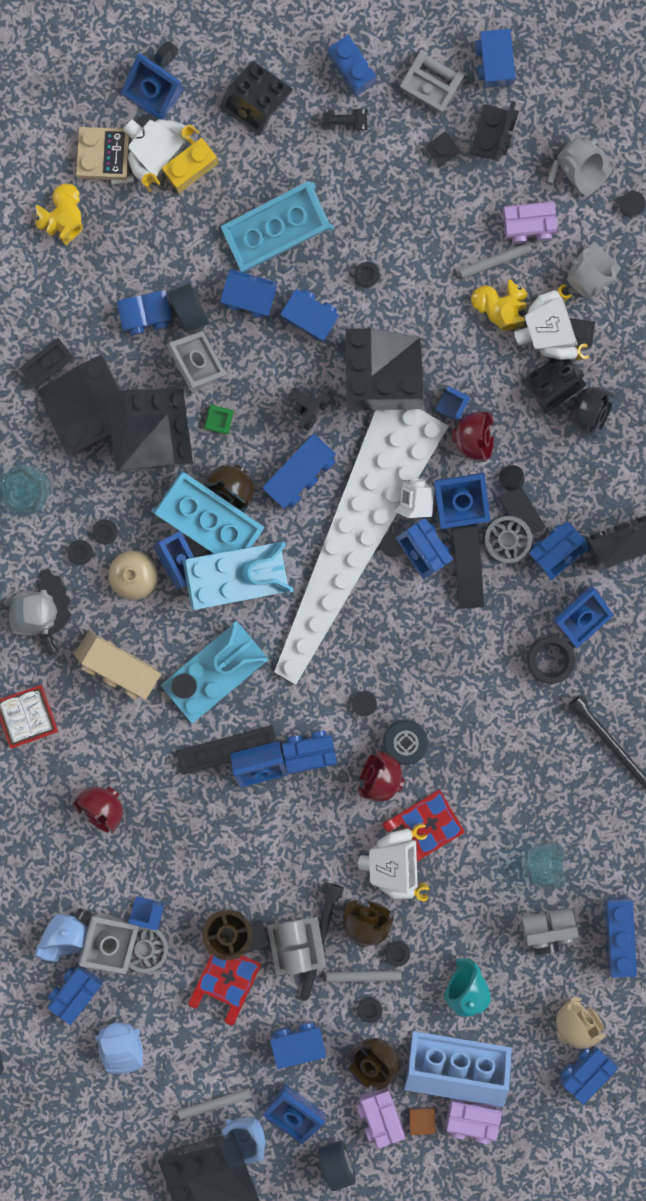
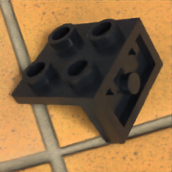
M252 61L227 87L220 108L260 136L265 131L272 114L290 96L293 89L258 63Z
M511 101L508 110L487 104L483 105L470 154L498 162L501 155L506 156L512 139V135L508 134V131L513 132L519 113L518 110H515L516 102Z

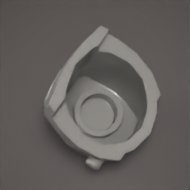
M578 136L564 147L557 160L571 183L588 197L606 181L612 173V169L608 166L605 152L596 145L598 142L595 138L590 141L585 136Z
M592 243L572 262L573 265L569 271L567 281L577 293L590 299L608 290L607 287L616 279L621 267L602 248Z
M41 590V593L26 592L11 598L8 618L12 634L28 636L41 633L48 634V630L54 626L57 609L53 602V597L48 595L46 590Z

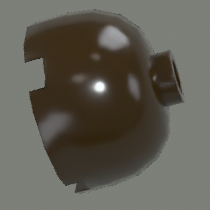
M240 465L219 466L211 471L203 483V486L242 512L247 510L254 495V484L249 475H247L246 469Z
M358 900L347 903L342 921L345 934L360 947L374 946L382 943L389 935L394 922V916L390 917L391 911L388 908L367 901L370 907L357 904Z
M222 909L213 913L206 920L202 931V941L206 950L223 961L235 960L243 956L249 949L253 938L252 926L249 920L241 912L233 909Z
M367 1038L356 1044L348 1054V1059L350 1058L351 1062L349 1066L351 1074L356 1081L366 1088L373 1086L378 1087L376 1090H382L392 1082L398 1072L399 1058L397 1052L392 1045L381 1038Z

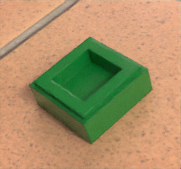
M210 404L204 429L228 435L234 410Z

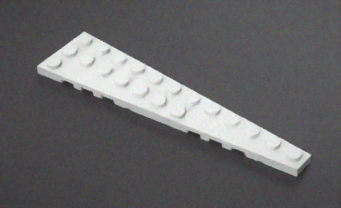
M420 409L375 410L276 666L275 673L297 684L397 515L395 510L401 505L403 483L410 482L411 478H418L449 427L448 425Z

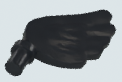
M45 569L42 571L38 593H41V590H46L47 594L53 597L57 614L54 626L48 630V634L41 633L38 635L42 640L39 643L45 647L49 656L58 652L53 643L54 638L52 635L62 630L71 617V612L68 610L71 600L67 596L66 587L62 585L61 577L53 576L50 570Z

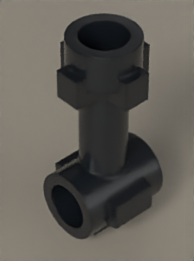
M353 109V115H335L334 110H328V112H323V127H328V130H334L335 125H353L354 131L368 130V125H370V114H368V109Z

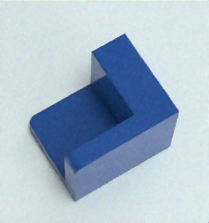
M448 386L435 411L458 422L470 396Z
M136 896L128 924L157 931L165 903Z

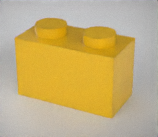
M201 137L163 166L162 170L177 192L181 193L219 163L217 156Z

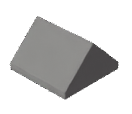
M203 331L166 345L192 393L226 375Z
M108 914L91 916L78 965L126 974L139 926L128 924V921Z

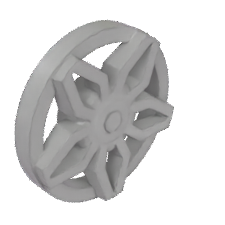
M503 516L493 521L488 527L485 534V544L488 552L496 560L504 563H513L524 558L530 551L532 533L529 526L522 519L515 516ZM504 520H511V522L508 524L507 529L504 525L500 524L499 522ZM515 522L518 523L516 531L512 530V526ZM495 525L500 527L503 531L499 533ZM521 526L525 529L527 536L523 534L518 535ZM491 531H493V533L495 534V536L498 537V539H495L490 544V534ZM519 538L528 540V542L520 543ZM498 542L501 547L493 549L492 547ZM516 546L526 547L525 551L518 556V548ZM505 549V554L508 558L501 557L496 552ZM510 549L514 550V558L509 552Z
M139 926L138 931L143 930L141 940L136 936L137 943L133 947L135 951H132L128 966L134 971L148 973L157 970L165 962L168 955V942L165 935L159 929L156 931ZM147 930H150L149 939L145 938ZM154 933H156L162 941L156 940L152 942V940L154 939ZM156 944L164 945L163 948L155 949ZM164 951L162 959L157 963V957L154 953L159 954ZM136 954L139 959L131 962L132 957ZM151 957L153 958L154 966L148 961ZM143 959L149 968H141L136 966V964L140 963Z

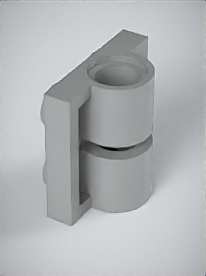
M572 908L549 912L550 923H547L544 913L521 917L524 939L528 946L533 945V948L546 947L548 942L558 941V944L571 943L573 938L579 937Z
M317 917L267 925L276 975L297 974L326 967Z

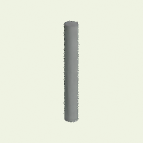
M528 242L459 269L460 275L463 279L532 252L531 245Z
M401 971L326 972L327 982L402 981Z
M250 1088L180 1109L178 1110L180 1120L250 1099L252 1094Z

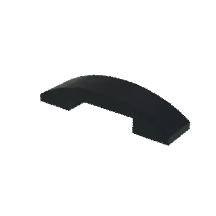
M478 524L452 527L459 609L484 607Z

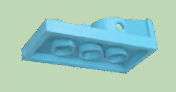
M307 181L221 226L241 272H246L326 230H335L334 225L329 224L315 193V183Z
M178 470L177 478L157 508L151 510V512L214 554L252 547L265 528L181 470Z
M285 542L183 560L191 610L284 592H294L293 587L287 584L282 549L286 546Z
M236 621L160 686L193 724L268 661L269 658L239 622ZM182 673L194 676L198 685L196 693L187 699L177 697L172 691L173 679Z

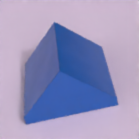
M139 53L135 58L121 94L149 114L154 115L158 120H163L183 92L181 81Z
M485 473L434 480L435 501L441 529L491 521Z
M588 586L551 621L576 648H579L614 614L593 586Z
M279 741L231 753L233 774L240 788L288 776Z
M287 1084L283 1085L262 1114V1116L302 1145L325 1123V1112Z

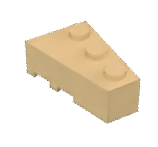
M90 629L74 654L79 662L83 664L81 669L93 676L96 672L104 676V682L115 688L117 684L124 687V693L136 700L139 696L146 700L161 675L154 667L116 647L112 642L100 638Z

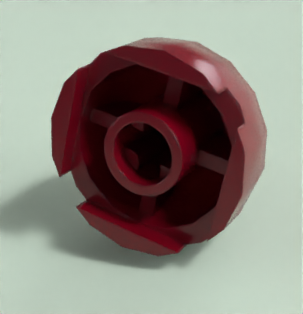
M486 411L471 412L463 416L458 422L457 428L453 429L452 442L456 443L458 451L466 459L487 462V459L491 458L494 448V436L491 437L490 426H494L492 414Z
M376 750L377 755L371 754L364 764L360 775V780L364 781L363 788L358 786V793L363 799L379 803L391 799L397 792H400L404 785V778H402V769L398 761L392 756Z
M99 786L87 788L72 803L74 809L79 814L84 811V814L90 819L87 821L105 833L110 831L113 834L123 818V806L118 799L119 793L109 786L106 789Z

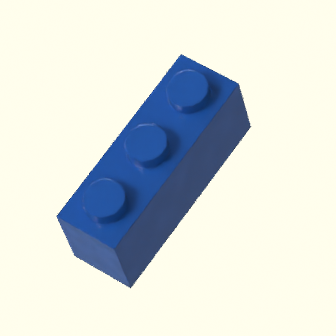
M313 433L262 489L284 510L288 506L292 509L302 499L299 494L305 488L309 491L319 481L316 476L322 470L327 472L336 463L333 459L336 453Z
M629 896L604 898L608 973L612 978L637 977L633 900Z

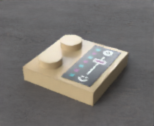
M79 127L77 179L127 181L130 137L123 131L124 129Z

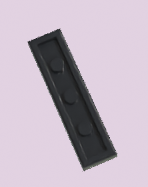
M273 725L176 750V755L181 773L185 775L232 762L231 753L277 742Z

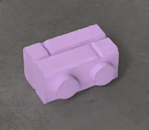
M554 201L506 206L503 208L505 240H512V244L525 243L527 238L537 237V241L551 240L552 235L557 233Z
M388 1086L382 1090H374L359 1096L360 1104H357L360 1118H366L369 1127L365 1128L370 1143L374 1142L376 1148L379 1149L405 1139V1134Z
M451 1098L446 1131L450 1132V1136L454 1138L465 1139L466 1135L475 1137V1141L479 1143L489 1144L490 1140H497L502 1115L501 1108L499 1106Z

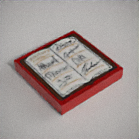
M43 685L0 699V720L10 749L59 732Z

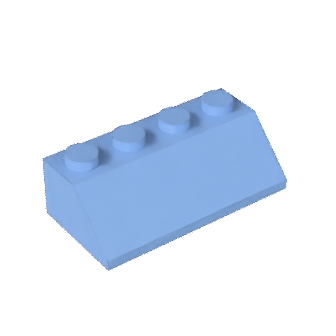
M413 1031L404 1090L504 1107L509 1092L512 1048Z

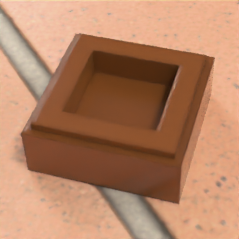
M434 1107L409 1108L410 1135L435 1134Z

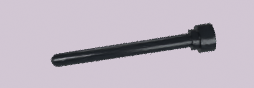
M582 694L577 696L568 704L567 708L573 715L581 716L646 790V775L589 711L590 707L587 705L588 701Z
M325 882L322 893L326 900L319 922L323 946L335 902L342 898L344 891L343 886ZM317 969L306 971L300 993V998L303 1001H307L310 998Z

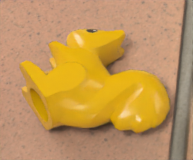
M68 183L57 186L52 194V200L56 208L50 213L39 205L35 206L37 211L36 227L39 230L47 229L46 232L50 237L60 232L59 238L63 240L65 245H68L76 238L83 228L81 212L76 205L80 202V193L77 187Z
M511 279L508 280V295L499 298L496 290L487 285L476 288L471 295V303L474 309H477L480 313L486 312L489 320L499 326V329L502 331L524 327V322H526L523 316H519L518 311L526 309L527 303L521 301L526 299L527 292L524 288L514 284Z

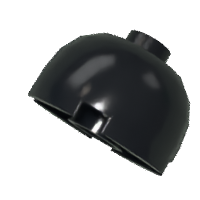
M589 387L582 390L578 396L574 395L568 405V409L571 410L570 420L578 432L592 439L598 436L594 432L598 425L600 430L604 427L613 404L609 402V396L614 398L613 392L600 387Z

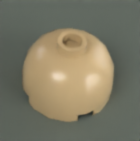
M127 551L119 554L112 561L108 580L111 588L118 596L127 600H139L147 597L154 591L158 583V569L149 555L140 551Z
M573 997L562 1006L556 1016L558 1037L564 1044H569L574 1048H591L605 1037V1034H602L600 1031L604 1028L603 1023L589 1005L587 1012L579 1003L582 1000L581 998Z

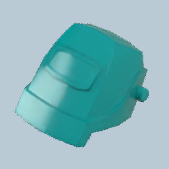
M457 959L455 963L458 968L449 981L444 999L449 1008L460 1017L481 1014L491 1003L489 987L481 974V970L472 959Z

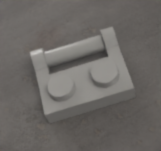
M421 50L399 89L443 114L463 81L465 74L460 71L456 73L429 57V53ZM424 65L452 81L450 86L420 70L421 66Z

